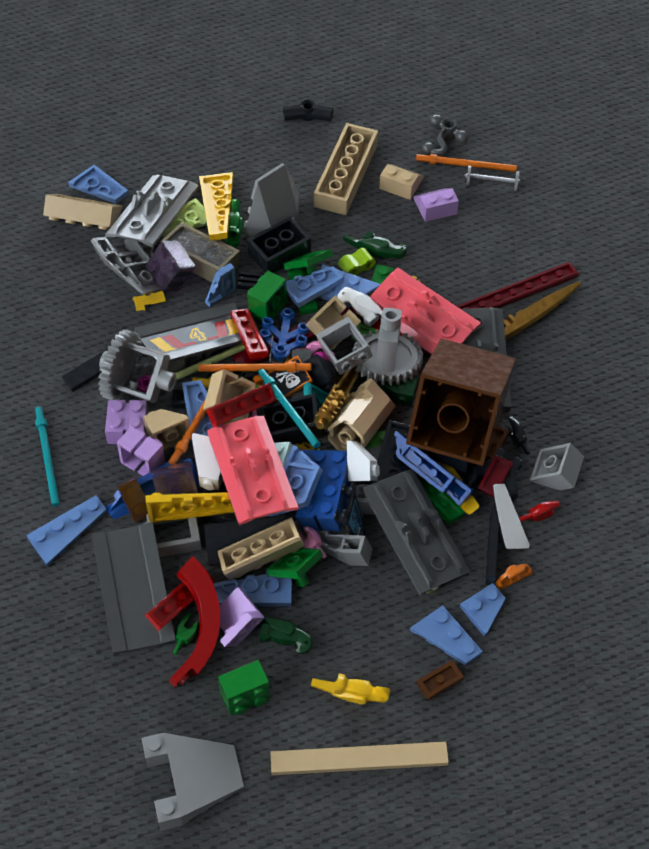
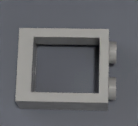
M349 316L316 334L321 348L340 375L373 357L368 343ZM352 335L361 348L337 360L329 347Z
M146 514L147 522L145 523H149V516ZM196 517L187 518L191 538L158 543L159 557L201 550ZM187 519L155 522L153 523V526Z

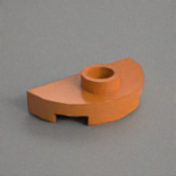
M528 564L511 565L498 578L495 585L498 590H502L532 575V569Z

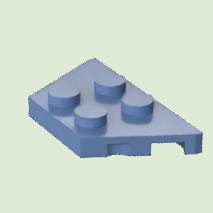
M323 264L321 266V269L329 268V266ZM336 269L343 276L344 282L320 295L319 298L329 301L335 295L338 297L339 292L345 287L368 296L369 293L376 290L381 284ZM344 303L347 308L352 307L350 303Z
M293 445L284 470L300 509L309 506L323 470L297 446ZM282 511V512L275 513V514H271V515H267V516H268V517H273V516L280 515V514H283V513H286V512H290V511Z

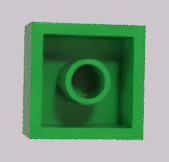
M267 271L258 279L256 285L249 289L247 293L248 309L254 320L262 323L264 317L274 319L288 303L285 278Z
M259 660L218 676L220 694L230 716L233 714L241 715L247 711V708L254 705L256 707L262 706L270 699L269 681Z

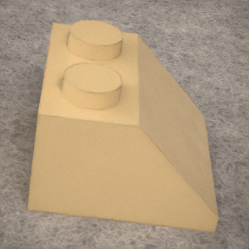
M387 164L380 175L379 189L411 200L424 176L395 165Z
M159 409L143 416L147 437L158 439L163 444L164 451L176 446L189 428V418L187 415Z

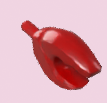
M547 501L531 508L529 514L519 517V520L522 522L528 519L532 521L547 519L554 514V509L560 506V502Z

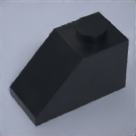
M318 354L304 361V363H311L312 365L311 371L307 372L314 385L328 394L334 384L337 385L343 374L340 375L332 363Z

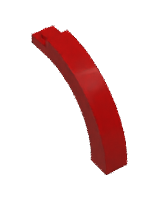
M194 556L178 571L177 577L187 586L196 602L200 620L199 636L191 656L169 680V683L174 687L179 683L183 685L191 676L189 672L195 677L201 672L214 650L220 628V607L217 592L208 573Z

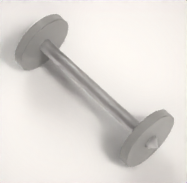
M472 165L468 166V173L465 174V177H467L466 186H469L470 178L515 183L514 191L517 192L518 184L521 182L519 180L520 171H516L515 179L471 174Z

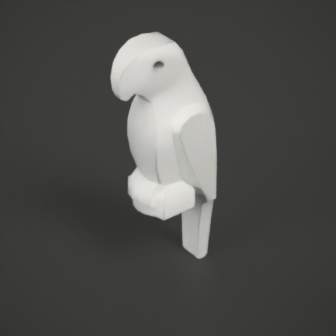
M348 287L339 292L338 298L343 303H350L355 312L364 318V324L368 327L375 324L379 317H381L383 311L369 296Z

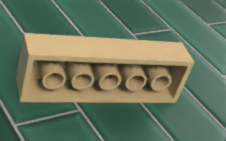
M346 123L314 191L315 208L347 215L378 145V130Z

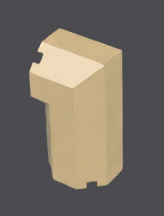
M368 379L358 387L355 393L352 392L343 404L344 407L327 428L330 431L328 441L338 451H347V441H358L365 448L395 408L392 400L373 379Z

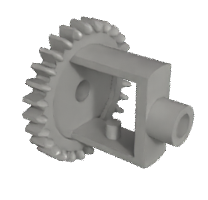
M384 308L381 315L380 331L376 329L375 335L372 334V331H369L368 337L366 334H363V338L368 343L373 357L355 366L356 372H361V377L367 376V380L371 378L376 383L381 381L382 385L387 381L392 386L393 381L400 385V380L406 383L407 378L412 380L413 375H418V371L421 370L423 363V352L416 340L413 342L412 336L407 339V333L400 336L402 310ZM357 342L354 343L352 352L361 348Z
M128 329L119 331V335H115V340L112 339L111 346H108V351H105L100 358L99 367L100 371H102L99 375L100 381L98 383L100 385V395L109 400H119L123 398V394H129L150 402H156L160 389L171 392L176 383L177 375L166 371L170 356L140 346L142 345L141 338L134 331ZM141 353L157 358L147 393L136 390L138 383L131 380V377H136L133 371L138 369L135 364L141 363L137 359L138 356H142Z

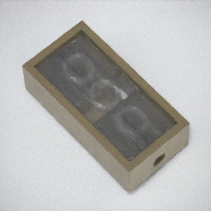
M183 222L161 240L162 258L210 282L213 281L215 273L221 267L231 263L236 270L239 266L240 250L219 240L210 241L209 235Z

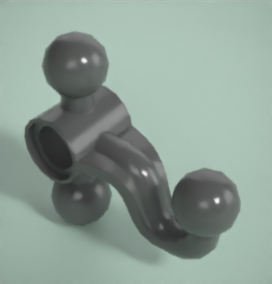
M433 115L430 119L431 125L436 128H442L437 136V142L441 149L436 150L432 143L426 142L422 146V152L425 155L436 154L437 156H442L448 148L444 141L445 139H454L456 137L459 143H465L469 135L464 130H457L455 119L446 118L443 120L440 115Z

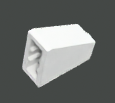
M193 433L192 443L199 485L207 490L219 491L223 477L209 437Z

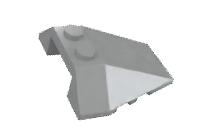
M282 163L255 180L251 196L253 203L251 207H248L249 218L244 223V235L246 238H251L290 216L298 222L299 192L285 164Z
M106 236L92 238L93 247L104 264L142 295L169 288L163 271L159 270L157 265L159 260L157 257H154L152 252L154 247L130 239L110 244Z

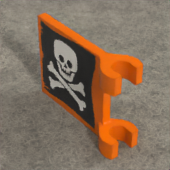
M298 355L288 360L302 363ZM270 371L268 373L277 382V387L286 398L301 390L307 382H313L307 371H297L296 373ZM260 375L253 378L256 385H264Z

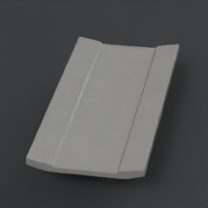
M153 175L141 191H136L137 195H133L132 202L107 231L106 237H121L154 247L199 188L198 184L163 175Z

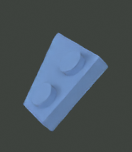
M231 263L221 267L215 273L205 300L209 307L236 290L235 267Z
M492 583L462 602L460 608L485 637L506 598Z

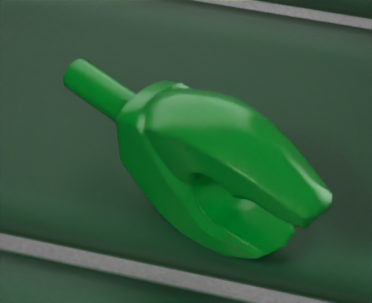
M191 613L184 616L177 625L176 641L178 643L173 651L174 655L178 654L182 645L187 646L198 634L199 623L197 621L193 624L192 628H186L191 618Z

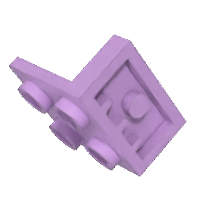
M237 587L219 606L220 627L225 634L220 642L224 647L238 646L264 619V616L240 587Z

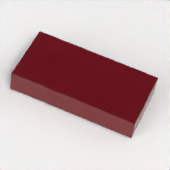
M494 455L478 487V491L495 498L493 485L504 484L513 466V462Z

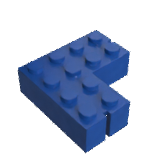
M301 450L320 466L323 472L309 506L297 510L296 519L302 530H304L303 527L308 526L319 531L320 526L315 518L316 516L323 531H341L342 524L334 519V514L336 510L343 513V510L346 509L348 496L342 493L343 484H346L350 488L352 481H348L347 451Z

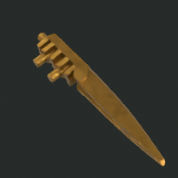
M578 281L564 287L527 308L518 311L515 318L510 314L506 320L503 319L505 341L522 332V330L552 311L581 285V282Z
M356 367L345 372L338 384H334L315 416L314 423L318 429H326L332 424L342 405L350 396L349 391L359 372H356Z

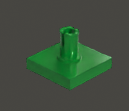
M332 249L310 252L283 264L285 270L305 267L307 275H311L312 272L317 271L315 263L332 257L333 252Z
M300 548L298 551L288 553L279 560H276L266 571L269 577L293 578L298 587H304L309 583L306 572L323 557L321 549Z

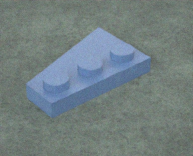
M334 266L314 271L308 276H295V279L286 281L287 295L299 308L344 282V279Z
M443 605L410 627L411 632L420 635L430 644L436 645L444 653L465 666L483 653Z

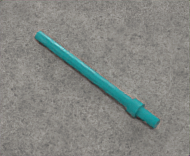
M260 369L258 374L263 379V384L270 383L275 397L314 448H318L320 442L277 387V382L264 369Z
M38 406L35 408L36 429L39 430L51 504L54 507L59 506L60 503L46 431L48 425L47 420L44 418L42 407Z

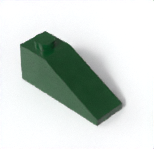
M367 376L361 377V381H367ZM413 377L412 380L407 378L406 383L400 380V385H397L395 381L392 382V386L387 381L384 385L381 384V381H378L376 384L392 402L398 403L401 406H412L418 378Z

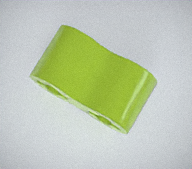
M360 248L353 254L344 255L338 261L342 271L353 275H358L363 271L372 269L376 263L366 248Z

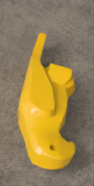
M340 673L335 682L312 678L311 682L312 687L329 692L334 697L357 704H366L367 702L374 701L385 703L390 695L389 688L373 687L369 681L348 679L344 674Z

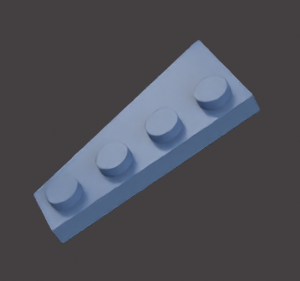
M97 495L29 533L27 538L45 565L49 567L57 556L62 555L66 548L73 542H76L83 532L90 529L107 513V510Z

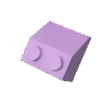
M445 188L413 196L425 222L457 214L459 200L453 188Z

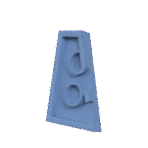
M92 165L68 182L71 188L117 204L129 195L126 188L96 165Z

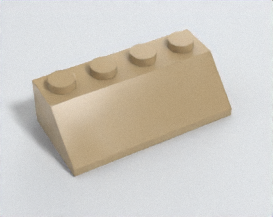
M47 194L43 215L49 216V220L59 221L60 218L66 219V223L76 224L77 221L82 222V226L92 227L93 224L99 225V229L109 230V227L118 219L122 205L61 194Z
M291 517L217 552L222 571L231 580L239 578L253 569H259L271 561L279 560L288 553L296 552L305 545Z

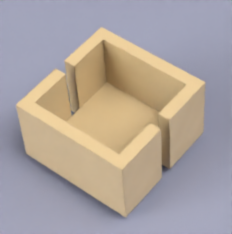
M335 295L308 321L306 326L316 335L348 316L355 326L361 320L350 309L342 317L340 314L347 306ZM340 342L329 347L332 351Z
M225 369L213 373L203 409L206 410L253 390L256 383L243 377L238 378V375ZM249 413L244 414L230 421L234 422L248 418Z

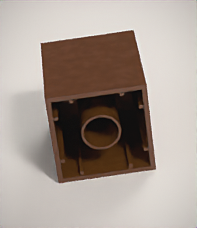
M441 338L421 373L406 444L483 466L500 424L516 358Z

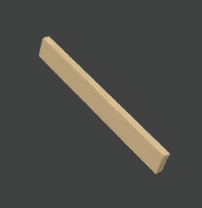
M446 742L271 751L272 775L447 766L449 763Z

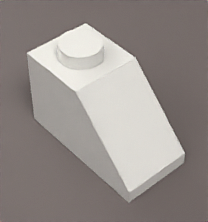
M347 441L348 481H378L380 469L377 465V460L358 441Z

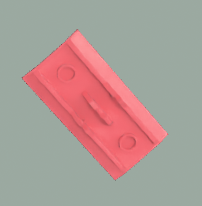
M400 268L395 269L370 296L382 311L384 308L402 310L400 334L407 333L408 339L412 336L413 342L416 340L418 345L431 355L441 338L463 344L470 334L481 325V322Z
M254 416L207 430L239 525L282 511L299 510L264 416Z

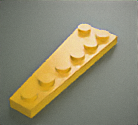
M233 173L199 176L210 241L228 238Z
M228 492L168 495L153 493L145 496L149 521L153 523L235 513Z

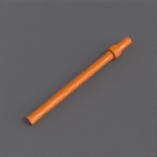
M417 154L416 161L429 162V164L434 165L436 163L466 167L472 165L475 168L516 172L517 165L439 157L436 154Z
M296 361L276 364H199L198 370L199 372H218L223 369L227 371H259L264 369L265 371L296 373L297 371H311L312 365L311 363H296Z
M205 401L182 440L176 444L175 452L169 460L171 465L175 466L181 455L187 451L192 434L195 433L207 413L203 409Z

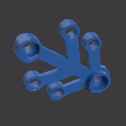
M285 308L281 311V332L273 325L272 318L264 317L262 319V327L265 329L260 330L259 333L263 341L271 347L272 338L270 334L279 340L278 344L273 340L271 354L277 361H285L290 351L304 347L307 344V337L304 336L309 332V328L306 326L307 323H300L298 329L288 333L289 325L295 319V313L291 308ZM296 338L295 342L286 345L287 341Z

